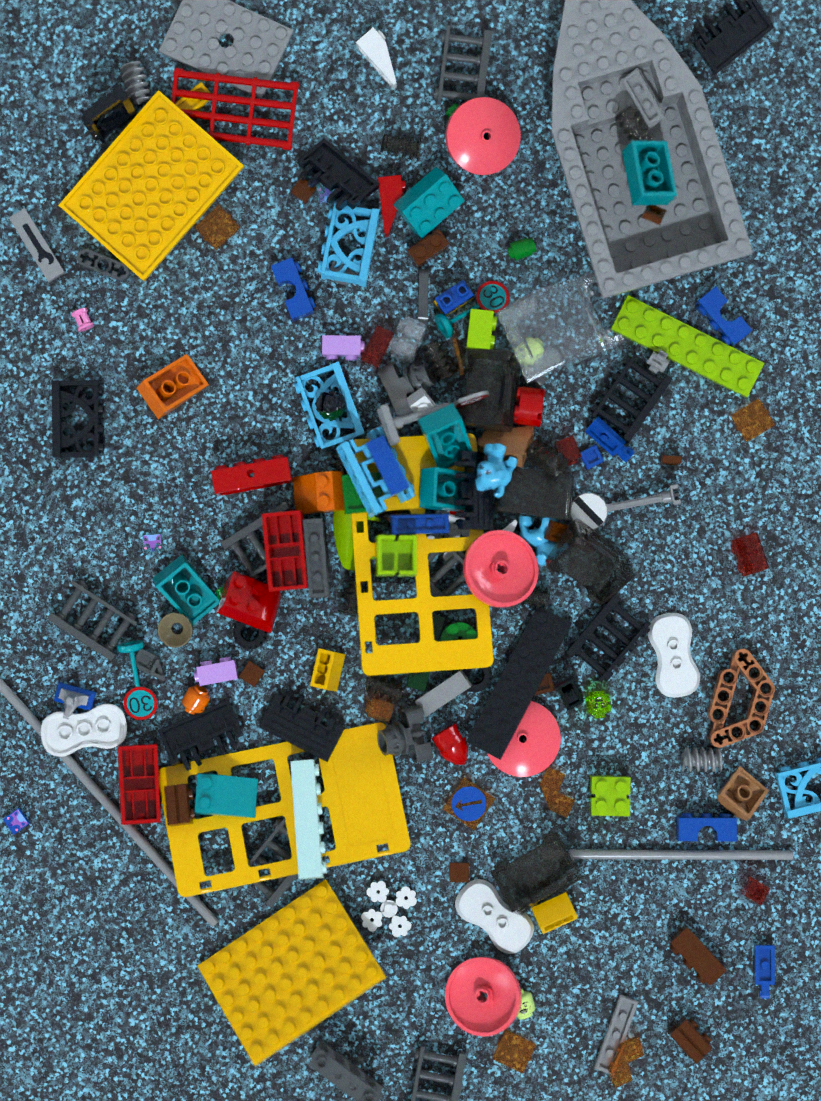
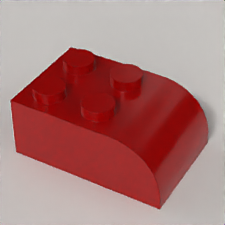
M233 571L226 580L217 613L271 633L282 595L280 591L269 592L268 584Z

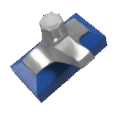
M59 682L54 701L64 704L63 718L69 720L77 707L91 710L97 692Z

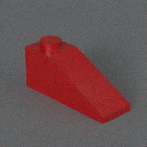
M401 175L378 177L385 238L389 237L398 213L393 204L403 196V192H406L405 180H401Z

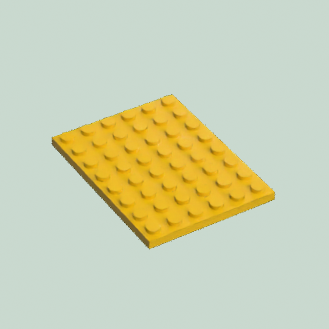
M158 90L58 206L145 282L245 166Z
M326 879L197 965L255 1066L387 978Z

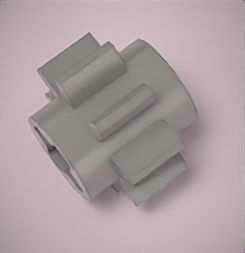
M662 350L659 353L653 351L647 361V364L650 365L648 370L654 374L658 371L663 373L670 360L666 359L668 354Z

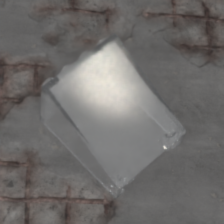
M594 273L531 291L496 313L527 383L610 351L625 343L621 334L611 336L609 334L612 332L611 328L604 330L590 300V297L596 294L594 290L590 291L591 284L597 282Z

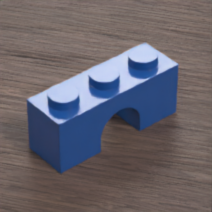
M291 257L271 265L278 286L291 284L296 288L294 297L285 301L292 321L314 314L312 308L316 306L312 296H307L306 290L309 288L305 279L301 280L299 273L302 271L298 261L294 262Z
M715 286L697 301L696 305L698 307L696 309L702 316H706L710 320L708 323L713 330L719 331L722 335V341L727 346L733 347L747 336L752 329L741 316L734 321H726L722 318L720 310L728 300Z
M681 813V816H676V840L698 841L699 830L704 826H711L714 829L716 841L737 842V818L732 816V813H720V816H712V813H701V816H693V813Z

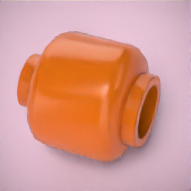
M200 685L189 687L182 698L184 710L192 715L204 712L210 701L208 690Z

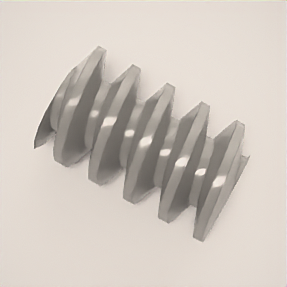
M140 61L129 62L120 67V72L123 73L122 79L125 81L124 87L127 88L125 92L129 95L131 103L136 105L146 103L152 98L146 96L150 89H144L148 82H142L146 75L140 74L145 70L144 67H138L141 64Z
M685 747L681 755L682 772H684L686 766H688L690 772H692L693 766L696 767L697 772L700 771L701 766H703L705 772L708 771L709 767H711L712 772H715L716 767H719L720 772L722 771L723 762L720 748H716L714 752L712 748H708L707 752L704 748H700L698 752L697 748L693 747L690 753L689 748Z

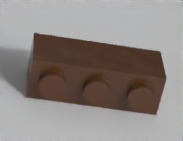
M686 925L680 928L668 940L671 943L669 948L676 955L680 953L685 958L682 962L689 970L692 968L696 970L697 974L695 976L702 984L706 982L711 986L727 971Z

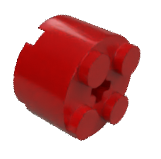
M518 387L514 423L534 427L541 426L545 389Z

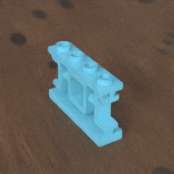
M381 426L367 433L370 441L381 435H384L386 439ZM353 439L341 443L336 450L369 517L371 518L387 510L384 500L393 496H391L383 479L374 482L367 468L368 465L374 463V460L366 445L357 447ZM390 446L409 485L408 489L395 494L400 503H403L415 496V490L412 483L408 482L405 476L406 471L404 467L399 464L396 450ZM363 451L367 460L359 464L354 454ZM380 486L384 496L376 499L371 489Z

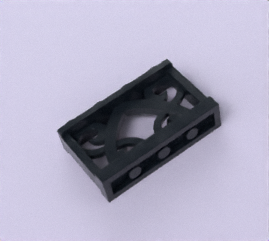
M117 82L111 86V92L88 109L84 110L82 108L80 110L83 115L80 119L95 141L100 140L102 144L105 142V137L128 120H133L137 115L129 97ZM109 111H113L110 116L104 118Z
M99 380L51 381L52 457L55 459L101 458V453H104L105 450L104 442H101V434H104V423H101V415H104V405L101 404V396L104 395L103 385H100ZM62 387H77L74 395L62 391ZM89 387L92 389L93 397L91 399L86 398L87 393H84L81 399L78 398L83 388ZM70 401H72L70 410H64L63 405L67 403L70 406ZM94 404V412L89 407L90 405ZM76 405L80 406L90 418L78 434L72 425L63 422V417L71 415ZM94 427V434L89 433ZM69 428L73 434V437H71L70 433L69 435L65 436L63 433L64 430ZM92 439L94 447L90 451H84L80 447L79 441L82 440L87 445V440ZM75 444L77 450L79 451L63 452V448Z

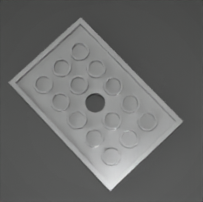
M182 0L161 44L159 53L203 73L216 74L217 72L220 75L246 78L258 77V79L272 80L294 30L229 0ZM224 34H229L233 37L234 42L232 46L224 48L220 46L219 38ZM226 83L250 95L252 93V86ZM257 87L256 97L263 99L268 88Z

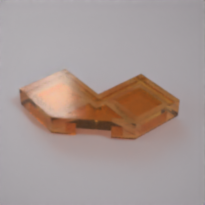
M548 767L540 782L541 789L549 810L567 818L575 800L558 792L565 774Z
M637 1036L619 1044L616 1050L617 1054L608 1067L610 1078L615 1088L633 1081L628 1063L644 1056L640 1039Z

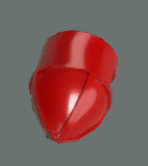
M456 723L431 738L439 750V754L445 760L455 765H464L466 763L468 744L466 737L462 738Z

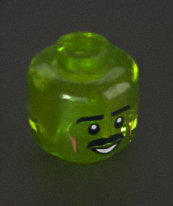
M605 690L589 692L590 695L585 698L587 713L594 715V719L606 718L605 714L611 712L610 695L605 693Z

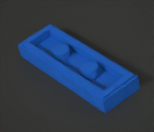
M384 435L367 442L365 445L391 496L408 489L409 485Z
M449 513L390 516L391 535L450 533Z

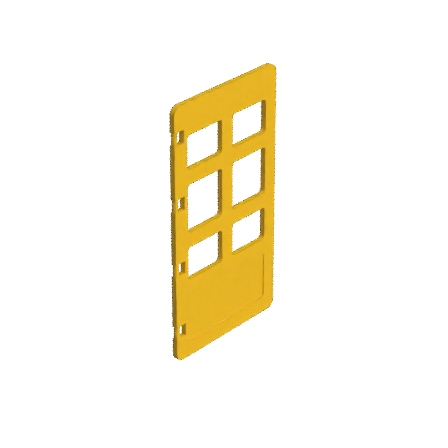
M467 433L472 451L477 452L476 437L471 433ZM424 436L399 437L400 442L391 447L397 452L399 464L404 467L406 471L405 476L408 482L412 483L415 496L403 503H400L397 495L384 500L387 507L385 511L408 510L411 515L425 514L426 509L419 508L421 469L437 466ZM369 439L354 440L357 447L370 441ZM363 451L354 454L359 464L367 460ZM375 462L367 466L370 473L379 472ZM452 465L446 468L464 472V467ZM368 513L351 514L363 673L368 676L490 667L493 664V647L489 605L480 601L474 594L442 597L431 596L428 565L429 553L467 551L471 543L484 534V530H469L470 534L468 537L428 539L426 534H415L417 536L416 598L375 601L372 594L370 558L375 557V543H371L368 539ZM356 522H363L364 533H357ZM367 581L368 593H361V582ZM471 608L476 611V639L438 642L434 640L433 611ZM410 612L418 614L420 641L418 643L376 644L375 615ZM372 641V653H366L365 642Z
M378 722L345 729L328 762L319 758L325 790L321 795H318V803H322V807L329 809L336 845L334 850L322 854V857L329 856L330 862L326 863L327 868L401 853L410 848L411 843L393 755H383L378 745L377 734L378 731L386 728L384 723ZM282 742L201 759L202 765L200 766L195 761H191V770L188 771L184 763L163 767L158 771L159 788L177 890L182 897H190L298 874L293 790L288 757L306 751L288 742ZM270 759L274 760L281 800L277 803L256 807L255 818L210 816L193 819V824L168 826L164 786L189 785L188 778L190 776L216 771L218 775L232 776L231 769L233 767ZM284 816L292 853L291 859L250 867L242 825ZM227 828L235 869L227 873L206 876L198 835L202 832ZM388 843L389 850L377 851V845ZM270 868L271 875L260 877L259 870ZM211 881L212 887L201 889L200 882Z

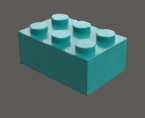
M631 141L622 151L632 206L668 205L677 196V190L667 141Z
M435 167L398 199L393 206L412 232L423 238L464 202V199L448 176Z

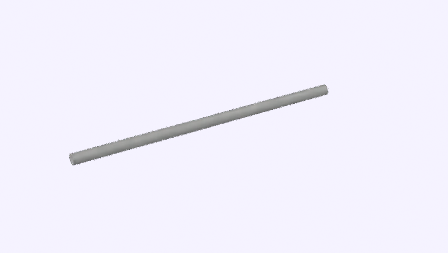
M542 849V859L793 860V850Z

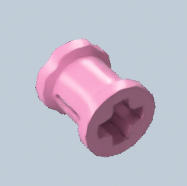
M86 307L71 313L78 324L79 332L94 327V323L89 319Z

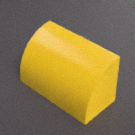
M318 648L310 686L337 692L346 654Z
M567 892L531 908L543 934L578 919Z

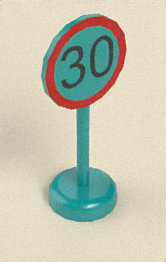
M497 281L483 283L476 293V305L450 320L442 313L434 316L438 329L448 339L453 336L451 324L470 314L471 309L481 308L482 310L494 311V314L502 312L507 308L510 301L508 289Z
M143 640L128 641L117 645L119 653H129L135 687L126 693L124 709L131 718L136 720L150 718L155 714L158 707L156 694L151 689L140 686L134 652L144 647Z

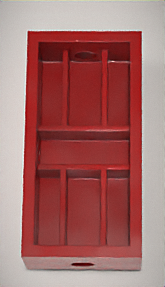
M283 454L272 456V460L267 461L264 458L254 459L251 464H247L245 461L234 463V467L229 468L226 465L216 466L215 470L211 471L214 492L217 496L293 483L290 461Z
M303 510L262 514L269 592L308 588Z
M157 744L117 746L121 825L161 822Z

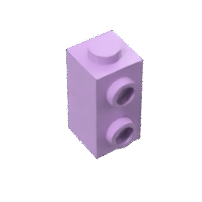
M322 335V356L326 357V360H338V357H345V360L354 361L357 360V357H361V352H365V341H361V336Z
M230 657L220 658L219 663L212 664L211 660L200 662L201 666L196 667L197 671H194L195 682H199L200 686L239 678L236 660H231Z

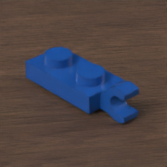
M599 417L585 430L612 456L615 454L619 455L624 462H627L635 453L632 448L625 447L626 441Z
M754 945V984L760 985L759 994L762 999H770L769 985H775V945Z

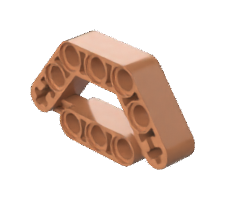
M736 649L732 653L729 669H722L717 676L707 711L708 719L713 722L708 741L714 747H725L757 735L763 731L775 686L752 654L746 649ZM738 654H745L743 658L746 663L752 662V664L746 666L744 661H738L740 657ZM752 667L757 669L758 674L755 678L749 676V670ZM740 671L753 688L746 718L724 726ZM726 672L732 674V680L728 683L723 679V675ZM763 683H767L769 686V690L765 694L760 690ZM722 690L727 694V698L724 701L718 699V693ZM759 701L764 705L761 712H757L755 709V704ZM720 709L722 715L719 719L715 720L712 715L713 711ZM753 720L758 722L756 730L750 729V722ZM734 727L740 728L741 732L738 737H733L732 735ZM716 734L728 736V738H721L720 743L714 741Z

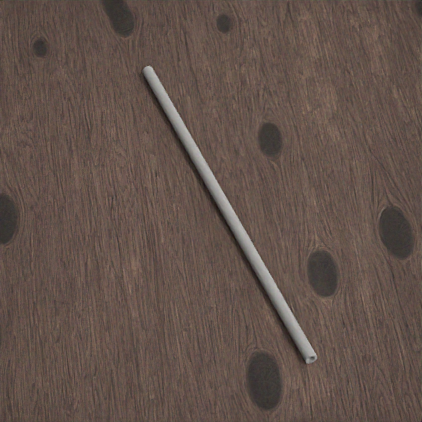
M0 678V692L41 736L42 723ZM71 755L59 757L177 888L174 870L133 824L121 825L120 810ZM197 895L185 897L211 927H214L219 922Z

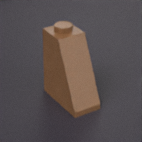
M525 426L486 430L482 437H479L477 440V449L479 452H483L485 444H502L507 448L503 460H508L509 456L515 457L518 460L517 466L523 468L534 441V427Z

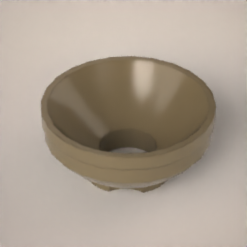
M182 613L167 614L160 620L158 625V635L161 641L169 647L177 648L184 646L189 642L193 634V625L190 619ZM174 623H180L183 626L182 633L177 634L173 631Z

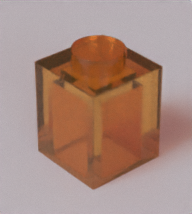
M373 697L372 701L368 700L365 711L368 712L367 717L389 723L395 704Z

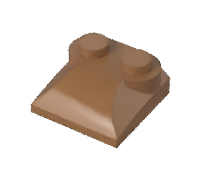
M739 766L723 788L718 791L717 799L720 804L737 818L747 821L756 811L769 790Z

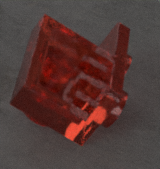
M758 532L731 540V550L737 557V568L743 577L769 569Z

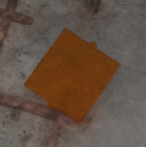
M218 205L195 229L204 237V241H208L217 251L240 227L232 219L231 214H227Z
M453 338L452 346L459 375H463L464 368L457 339Z
M759 398L730 416L737 427L736 430L741 433L746 443L775 425L768 414L769 410L765 409Z
M505 1030L500 1042H497L498 1047L492 1059L523 1074L528 1062L532 1060L531 1055L536 1044L511 1031Z

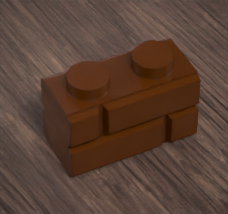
M438 228L432 232V235L426 236L409 248L407 255L417 269H419L448 249L449 242Z
M188 784L164 786L168 826L193 824V819H196L195 807H191V800H194L193 788H190Z
M684 1016L668 1030V1034L696 1064L712 1050L713 1047L709 1044L712 1040L704 1032L700 1034L697 1031L699 1026L692 1018L687 1020Z

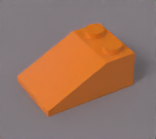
M186 354L143 380L136 389L157 419H160L202 391L209 384L189 355Z
M326 471L293 477L295 511L303 510L304 515L344 511L341 475H344V472Z

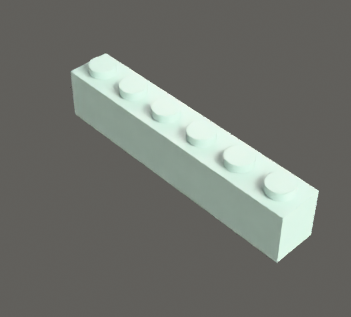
M314 759L290 761L299 879L324 878V873H327L326 861L322 860V854L325 853V842H321V834H324V825L319 819V815L322 814V803H318V795H321L320 783H317L316 776H320L319 764H315Z

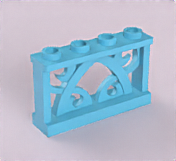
M334 202V207L329 209L328 219H331L330 226L326 225L325 237H327V242L322 245L321 254L324 255L323 261H319L318 272L321 273V279L359 284V286L366 287L380 209L356 207L352 210L347 205L338 211L335 208L337 202ZM341 214H348L352 218L353 223L349 224L345 217V222L339 223L338 217ZM355 216L370 218V220L356 221ZM336 227L337 229H339V231L334 234V230ZM359 229V233L365 232L366 235L364 237H359L357 234V230ZM353 231L355 239L360 244L365 245V248L355 249L347 258L337 242ZM331 247L335 253L333 255H330ZM355 255L361 256V260L357 261L354 258L353 262L351 261ZM331 261H336L337 263L334 268L339 267L341 263L344 264L343 268L338 272L329 269ZM347 268H349L350 270L358 273L359 276L345 274Z
M339 361L296 377L297 382L294 383L297 394H302L303 400L300 402L303 411H308L310 418H307L310 430H315L316 436L313 438L316 447H321L322 450L365 435ZM331 371L335 373L325 382L318 377ZM313 379L320 383L321 387L319 389L317 386L311 385L314 388L312 392H308L305 388L308 380ZM329 387L332 391L333 388L337 387L347 403L345 412H347L348 416L346 418L342 417V421H339V418L333 421L324 419L316 410L315 403L321 392L329 393ZM307 397L314 398L312 407H310ZM315 418L323 422V424H321L319 428L317 427ZM332 427H336L337 433L334 439L326 440L322 435L323 430L328 429L330 435L333 430ZM340 428H355L356 432L340 437Z
M821 757L816 758L814 763L809 764V761L797 763L798 767L790 768V765L778 768L779 771L774 772L786 818L790 819L821 811L819 797L812 791L804 790L815 773L821 775ZM808 770V771L803 775V777H802V775H801L800 773H798V772H802V771ZM790 775L796 777L795 782H790L792 785L797 786L796 790H791L785 785V779ZM787 793L795 794L794 807L790 808ZM803 794L811 795L812 801L807 803L805 800L807 796H803Z

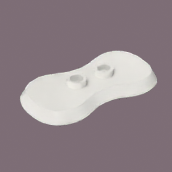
M665 613L656 616L650 622V631L648 632V639L657 655L656 685L659 691L668 697L676 698L692 694L700 683V673L690 652L692 626L689 620L679 613Z
M101 704L84 713H72L69 720L63 718L64 711L54 712L48 715L41 725V739L44 748L51 755L59 757L70 755L81 748L90 746L104 749L114 748L124 741L127 734L125 715L118 706L113 704Z
M474 879L467 883L457 895L455 907L459 916L465 921L484 929L498 950L514 954L522 950L531 940L534 933V925L531 918L523 911L507 905L490 882L483 879Z

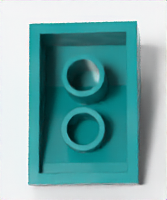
M453 403L418 419L423 436L438 468L446 469L454 465L455 461H463L457 460V451H472L462 418Z
M438 467L421 469L419 508L465 512V506L455 505V500H465L458 498V482L465 481V479L455 478V473L463 471Z
M182 554L152 578L155 587L179 613L184 614L190 619L192 625L220 603L217 595Z
M198 774L195 813L198 815L255 818L258 779Z

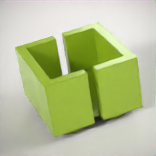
M470 310L466 352L489 355V351L493 350L495 336L492 335V331H495L497 317L493 316L494 311Z
M377 535L375 538V576L393 577L397 573V577H415L417 575V536L399 535L397 541H394L395 535Z
M590 775V793L595 794V797L589 796V814L591 816H630V798L626 797V795H630L631 777Z

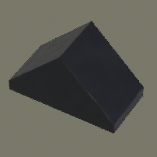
M568 676L553 684L567 711L584 702L572 676Z

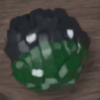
M329 391V393L321 392L315 405L316 410L324 419L333 421L343 414L347 403L344 397H342V393Z

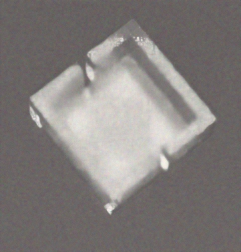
M407 315L404 320L401 319L397 326L398 335L397 337H392L388 346L390 355L412 365L418 352L417 347L421 345L427 332V325Z

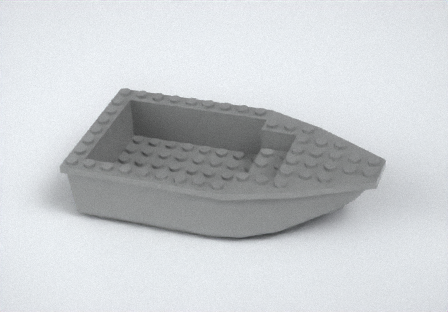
M565 0L553 68L551 133L602 299L752 255L751 244L702 87L672 44L631 0ZM636 68L641 70L667 116L652 128L646 124L622 81L624 77ZM631 141H667L677 196L668 205H655L666 210L660 225L642 218L647 205L632 206L622 151Z

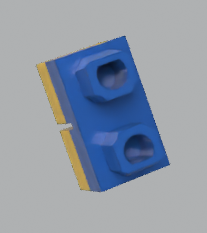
M463 279L435 297L434 304L440 313L448 316L456 311L458 307H462L473 300L474 294Z

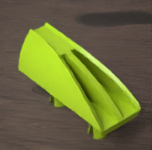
M344 511L333 512V528L337 553L342 566L345 569L355 571L351 514H345ZM367 514V520L381 521V518L375 516L370 518ZM356 522L357 533H363V522Z

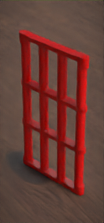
M174 68L171 101L175 105L177 97L212 101L211 112L181 110L190 118L210 120V129L205 132L214 140L245 143L248 146L254 144L292 150L299 82L290 81L289 83L258 79V77L246 78L220 75L217 72L212 74ZM179 78L214 81V92L178 89ZM219 83L252 86L251 97L218 94ZM257 87L293 91L292 102L256 98ZM217 102L250 105L249 117L216 113ZM255 106L291 110L290 121L255 118ZM215 121L248 124L247 136L214 132ZM253 125L289 129L288 141L252 137Z

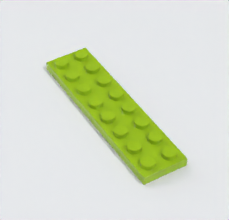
M629 295L626 297L610 329L656 353H659L660 350L668 354L667 359L745 398L748 397L764 365L763 362L729 345L727 346V344Z

